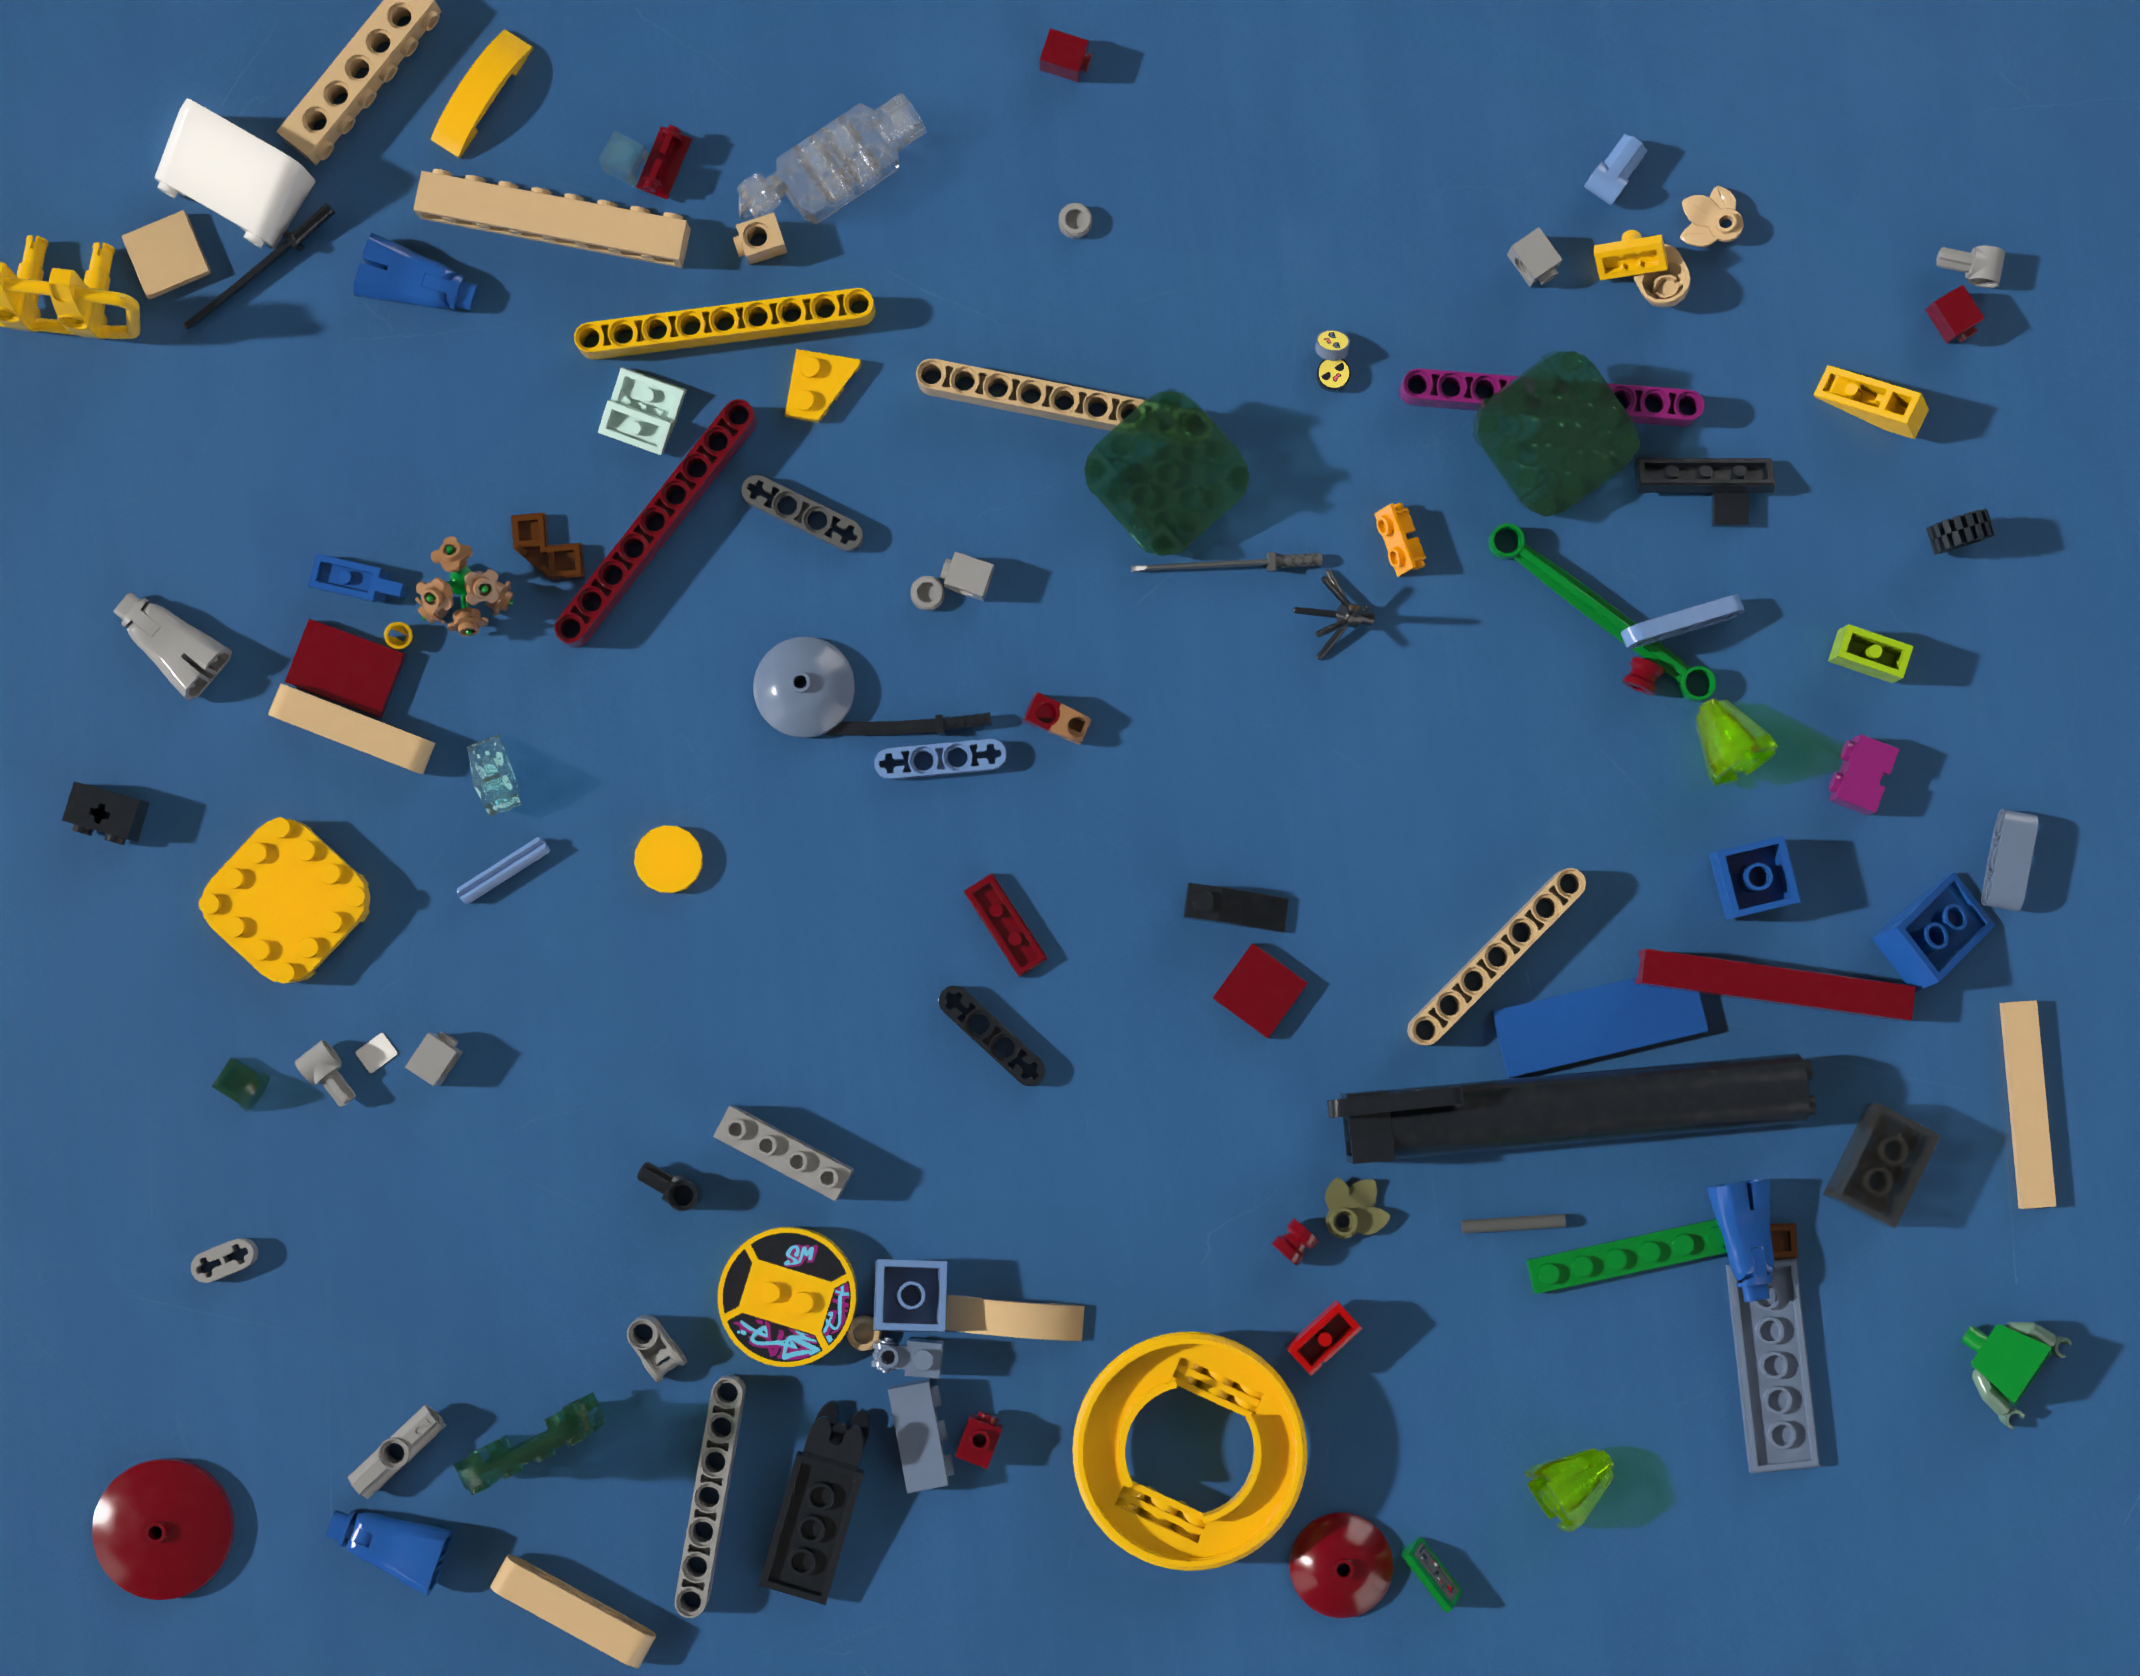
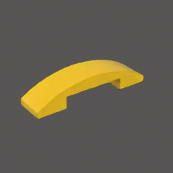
M504 29L481 53L458 85L434 129L431 141L460 159L478 132L476 129L477 124L510 75L516 76L533 51V47Z

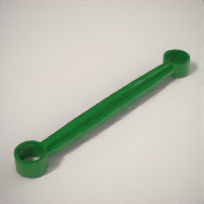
M1504 523L1494 529L1489 536L1488 547L1496 558L1502 560L1515 559L1552 591L1625 645L1621 632L1635 625V622L1569 573L1526 545L1524 534L1518 526ZM1500 530L1512 531L1518 540L1516 550L1510 553L1499 551L1494 543L1495 534ZM1659 641L1631 649L1644 659L1663 667L1666 674L1678 681L1679 692L1686 700L1699 702L1713 694L1716 688V679L1708 668L1703 666L1689 667ZM1694 672L1703 674L1708 680L1707 692L1699 697L1692 695L1686 687L1688 675Z

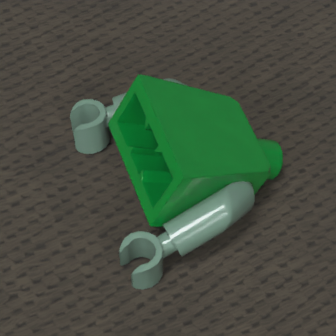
M2010 1321L2004 1326L1997 1324L1989 1336L1971 1325L1961 1339V1343L1977 1352L1971 1362V1367L1974 1369L1972 1373L1974 1384L1982 1400L1999 1416L2001 1423L2010 1429H2015L2009 1423V1417L2012 1414H2016L2021 1419H2024L2023 1412L2015 1408L2050 1355L2060 1358L2066 1357L2059 1353L2058 1345L2060 1342L2071 1345V1340L2055 1336L2054 1333L2034 1322Z

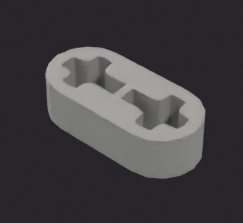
M238 1238L223 1243L195 1256L191 1263V1273L196 1280L203 1283L227 1277L255 1263L258 1257L257 1246L248 1238ZM236 1245L248 1250V1254L244 1256V1263L241 1259L229 1261L227 1257L237 1251ZM204 1258L208 1262L218 1259L221 1261L222 1265L212 1269V1276L209 1272L203 1273L201 1271V1266L205 1265Z

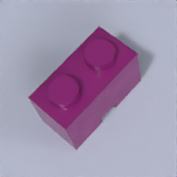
M1862 734L1853 737L1851 741L1847 740L1840 754V759L1844 760L1840 772H1835L1829 783L1828 790L1832 792L1829 801L1864 815L1876 813L1885 787L1879 785L1884 774H1891L1899 749Z

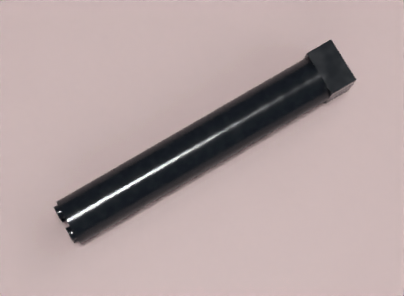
M1798 1053L1340 1093L1341 1098L1462 1086L1464 1104L1343 1117L1347 1162L1360 1164L1394 1161L1399 1158L1802 1123L1807 1121L1808 1116L1816 1114V1100L1814 1095L1809 1093L1808 1083L1809 1080H1812L1813 1070L1810 1060H1802Z

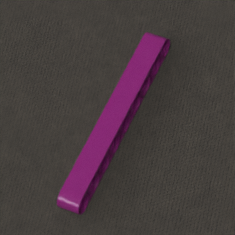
M1420 368L1409 371L1404 376L1399 388L1402 400L1412 406L1685 427L1692 424L1702 414L1705 406L1704 400L1698 392L1687 389ZM1413 380L1419 381L1423 384L1425 392L1414 394L1409 390L1407 383ZM1445 383L1455 385L1458 389V395L1454 397L1446 396L1441 386ZM1486 386L1490 389L1492 397L1485 400L1477 396L1475 388ZM1517 388L1523 391L1525 401L1516 402L1511 399L1509 390ZM1552 391L1556 393L1559 403L1556 405L1548 404L1543 398V392ZM1587 394L1590 396L1592 406L1582 407L1577 401V395ZM1618 396L1624 399L1626 409H1615L1611 404V397ZM1646 399H1653L1659 404L1660 410L1658 413L1647 410L1645 407ZM1679 402H1688L1693 408V415H1684L1679 409Z

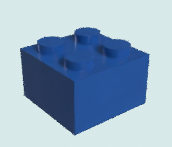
M1784 835L1709 853L1725 920L1801 902Z

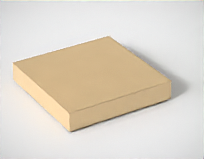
M184 210L121 236L148 299L155 298L212 274L190 219Z

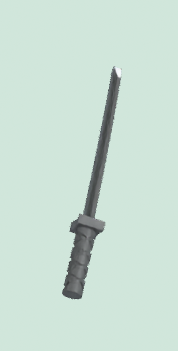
M1275 552L1266 553V559L1131 566V572L1265 565L1267 572L1276 571V568L1322 566V554L1275 555Z

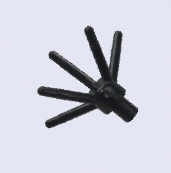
M1330 569L1325 571L1326 576H1323L1321 581L1342 603L1337 611L1302 607L1293 608L1295 614L1337 619L1336 623L1316 631L1317 637L1335 631L1317 654L1318 660L1324 658L1348 627L1357 628L1360 624L1371 626L1375 620L1374 613L1367 612L1369 610L1368 606L1352 604L1347 599Z

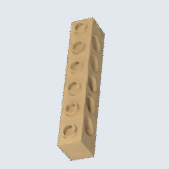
M383 0L276 132L280 137L315 166L320 160L327 159L333 152L334 143L337 139L352 129L355 124V117L363 108H368L374 102L377 95L376 92L384 82H389L395 76L398 69L397 66L405 56L409 57L414 53L419 44L418 40L425 31H430L436 26L440 18L439 14L442 12L436 1ZM402 17H411L408 25L403 27L397 26L398 21ZM390 42V46L385 52H376L377 47L381 43ZM369 68V72L364 78H355L359 69ZM348 94L347 100L344 103L334 104L338 95ZM318 120H327L323 129L313 130L314 124Z

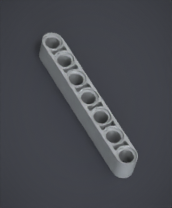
M727 1374L721 1377L713 1385L675 1595V1608L681 1616L686 1618L699 1616L708 1605L711 1595L746 1395L744 1381L734 1374ZM723 1383H731L736 1387V1399L726 1400L722 1397L720 1387ZM724 1417L730 1421L731 1432L729 1434L722 1435L715 1430L714 1422L716 1418ZM712 1452L721 1453L725 1458L724 1468H713L708 1462L709 1454ZM703 1488H715L719 1493V1501L711 1504L706 1502L702 1496ZM699 1522L709 1523L713 1528V1535L709 1538L700 1537L696 1531V1524ZM694 1556L703 1558L706 1561L707 1570L702 1573L695 1572L690 1566V1559ZM688 1591L696 1592L701 1599L700 1606H688L684 1601V1593Z

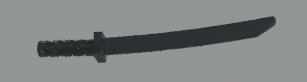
M325 203L295 231L291 233L286 230L282 234L286 240L211 303L186 321L183 327L188 330L201 322L261 274L291 247L299 252L305 247L302 242L336 213L328 203Z
M990 712L963 715L961 717L954 716L953 718H944L941 714L935 715L934 719L840 722L835 728L822 735L866 736L937 732L938 735H946L945 731L992 726Z

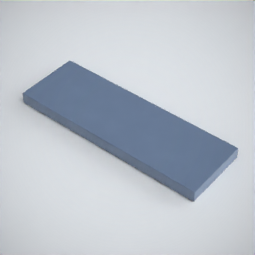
M1774 1259V1269L1771 1274L1772 1283H1768L1770 1299L1744 1302L1742 1287H1737V1282L1739 1281L1736 1280L1730 1264H1725L1748 1470L1750 1473L1820 1467L1797 1259Z

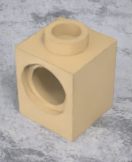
M774 212L736 224L739 236L733 237L739 257L746 255L749 265L788 253ZM756 234L767 236L766 242L761 246L751 245L750 240Z

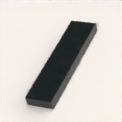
M1636 458L1634 465L1637 493H1773L1775 488L1771 458Z

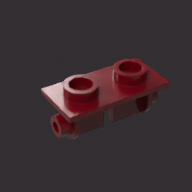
M668 125V128L661 126L636 188L667 200L692 138L680 134L681 130L673 125Z

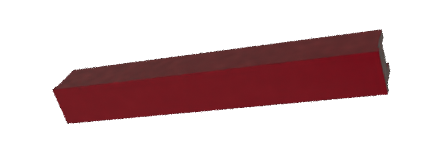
M1639 950L1638 977L1635 979V984L1895 1021H1912L1916 986L1660 950Z

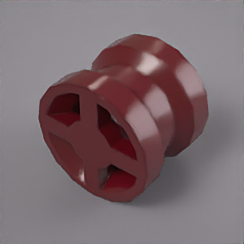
M1632 657L1630 662L1631 671L1624 676L1622 683L1637 692L1654 695L1657 689L1655 682L1657 678L1663 675L1664 668L1647 659Z

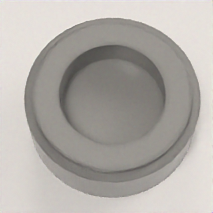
M1068 204L1059 214V228L1066 237L1079 239L1089 233L1092 226V215L1083 204Z
M922 576L912 584L910 595L917 608L923 611H932L942 604L945 592L943 585L937 578Z

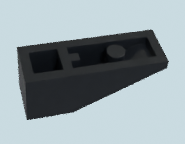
M1188 883L1183 919L1284 933L1289 899L1223 887Z

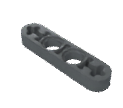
M753 475L744 481L741 488L742 495L750 506L841 551L854 552L862 545L864 539L863 531L855 521L764 476ZM761 483L765 493L773 496L774 490L779 492L774 496L771 508H768L766 506L770 503L769 500L762 496H757L755 500L752 499L753 495L749 488L751 486L757 487ZM787 497L793 498L797 502V509L791 515H783L778 510L779 502ZM815 512H821L827 516V525L821 530H814L808 524L809 517ZM834 519L839 521L836 524L838 529L845 532L849 528L854 529L853 534L857 537L855 542L849 540L847 544H843L842 536L834 531L832 532V538L827 537L833 528Z

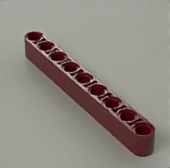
M735 399L723 408L559 616L555 623V633L564 644L578 648L588 642L751 435L757 425V418L748 402L742 399ZM746 411L749 413L748 419L744 424L736 425L732 423V417L736 412ZM724 437L728 439L726 448L722 451L712 450L711 443L715 438ZM695 464H705L707 471L702 477L693 478L690 476V470ZM676 490L685 491L686 497L682 503L674 505L669 502L672 492ZM653 517H663L665 524L659 531L649 530L648 525ZM632 544H643L644 550L639 557H628V549ZM614 569L622 570L623 576L618 584L610 585L607 583V575L610 571ZM592 596H600L602 600L600 608L593 612L587 611V600ZM573 622L579 623V634L572 639L566 638L565 629L567 625Z

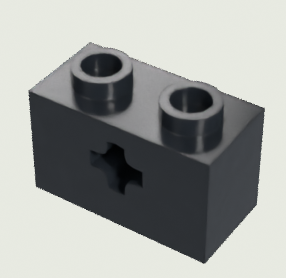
M74 781L62 821L72 823V831L92 836L94 830L106 833L104 840L125 845L126 839L138 842L150 803ZM101 811L110 813L109 819L100 817Z

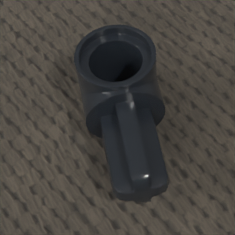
M645 1162L638 1172L637 1179L662 1193V1200L675 1210L687 1211L696 1207L701 1201L702 1190L700 1185L679 1173L672 1176L650 1162ZM681 1185L690 1187L693 1192V1199L689 1204H682L677 1200L676 1191Z

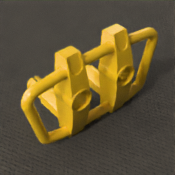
M33 235L26 237L22 263H19L17 275L6 263L0 262V327L30 332L41 331L77 335L95 339H133L139 336L140 305L138 301L127 294L108 291L111 280L109 274L115 253L113 246L103 243L102 249H100L101 244L99 242L93 244L89 270H86L84 282L74 270L52 268L49 281H42L44 275L42 269L49 242L40 236H36L35 242L33 241ZM39 295L51 296L55 312L58 316L57 320L41 318V311L37 306ZM106 304L126 309V325H107L108 320L104 313Z

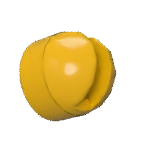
M393 622L384 631L385 642L395 649L405 648L412 641V631L403 622ZM392 629L406 635L404 642L388 635L390 630Z

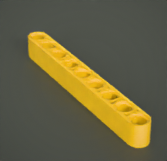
M852 288L586 322L576 329L574 341L586 358L599 360L864 326L873 320L876 309L872 295L867 290ZM859 300L868 303L867 310L860 314L851 311L852 304ZM823 305H831L835 308V311L830 317L822 318L817 315L819 308ZM788 310H799L801 312L800 318L795 322L784 320V315ZM763 313L767 315L766 323L762 326L752 325L751 319L755 314ZM727 317L734 320V324L729 330L722 331L717 328L719 321ZM690 322L700 323L699 331L693 335L684 333L685 326ZM664 326L667 328L664 337L660 339L650 337L655 327ZM630 330L633 332V337L628 343L622 344L617 342V337L622 331ZM589 335L599 336V342L595 347H584V341Z

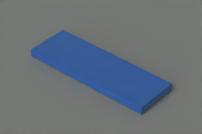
M1635 977L1493 1010L1491 1013L1507 1078L1707 1032L1709 1030L1700 994L1635 984Z

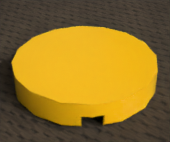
M663 825L650 830L641 838L635 850L634 865L638 876L648 887L660 893H675L687 889L697 880L703 867V854L699 842L690 832L678 826Z

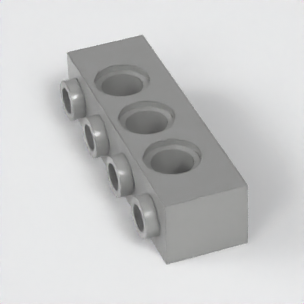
M734 1105L728 1107L713 1136L834 1201L840 1198L854 1171V1168Z

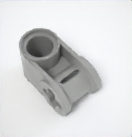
M641 1315L630 1324L627 1330L629 1344H631L644 1367L657 1383L663 1381V1376L679 1364L684 1366L687 1363V1359L680 1347L670 1338L659 1320L654 1316ZM639 1324L649 1325L653 1331L652 1339L641 1340L637 1337L636 1326ZM668 1356L670 1357L669 1359H667L666 1361H664L662 1364H658L659 1362H661V1361H662L663 1359H665L666 1357H668Z

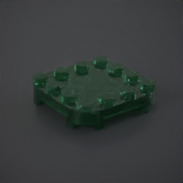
M1569 350L1552 351L1541 356L1542 359L1493 396L1485 398L1477 407L1478 411L1474 419V433L1472 434L1477 445L1481 446L1517 498L1516 501L1525 509L1545 517L1557 515L1579 502L1621 471L1633 459L1634 454L1640 447L1637 430L1632 419L1596 366L1586 356Z
M1176 389L1158 391L1143 401L1095 445L1087 456L1084 469L1086 484L1092 495L1094 494L1136 540L1139 547L1147 553L1160 556L1176 555L1185 550L1190 543L1234 504L1240 501L1246 493L1250 477L1248 463L1240 450L1193 398Z
M591 1392L580 1399L578 1398L562 1407L563 1410L546 1418L544 1421L548 1428L547 1430L511 1447L507 1436L504 1435L494 1440V1442L468 1454V1457L454 1463L453 1465L465 1490L469 1489L473 1496L489 1488L500 1478L503 1477L505 1480L524 1470L521 1465L522 1463L525 1465L534 1460L536 1463H539L555 1455L554 1449H558L566 1444L568 1447H571L587 1439L588 1436L605 1425L603 1422L605 1418L604 1413L594 1393Z

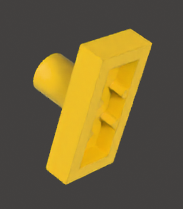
M1628 230L1622 234L1621 241L1594 245V257L1600 280L1664 271L1668 267L1662 235L1642 238L1638 231Z

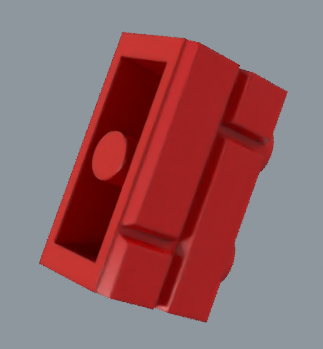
M1335 1300L1285 1347L1312 1376L1322 1366L1321 1363L1323 1361L1327 1362L1362 1328L1341 1304Z

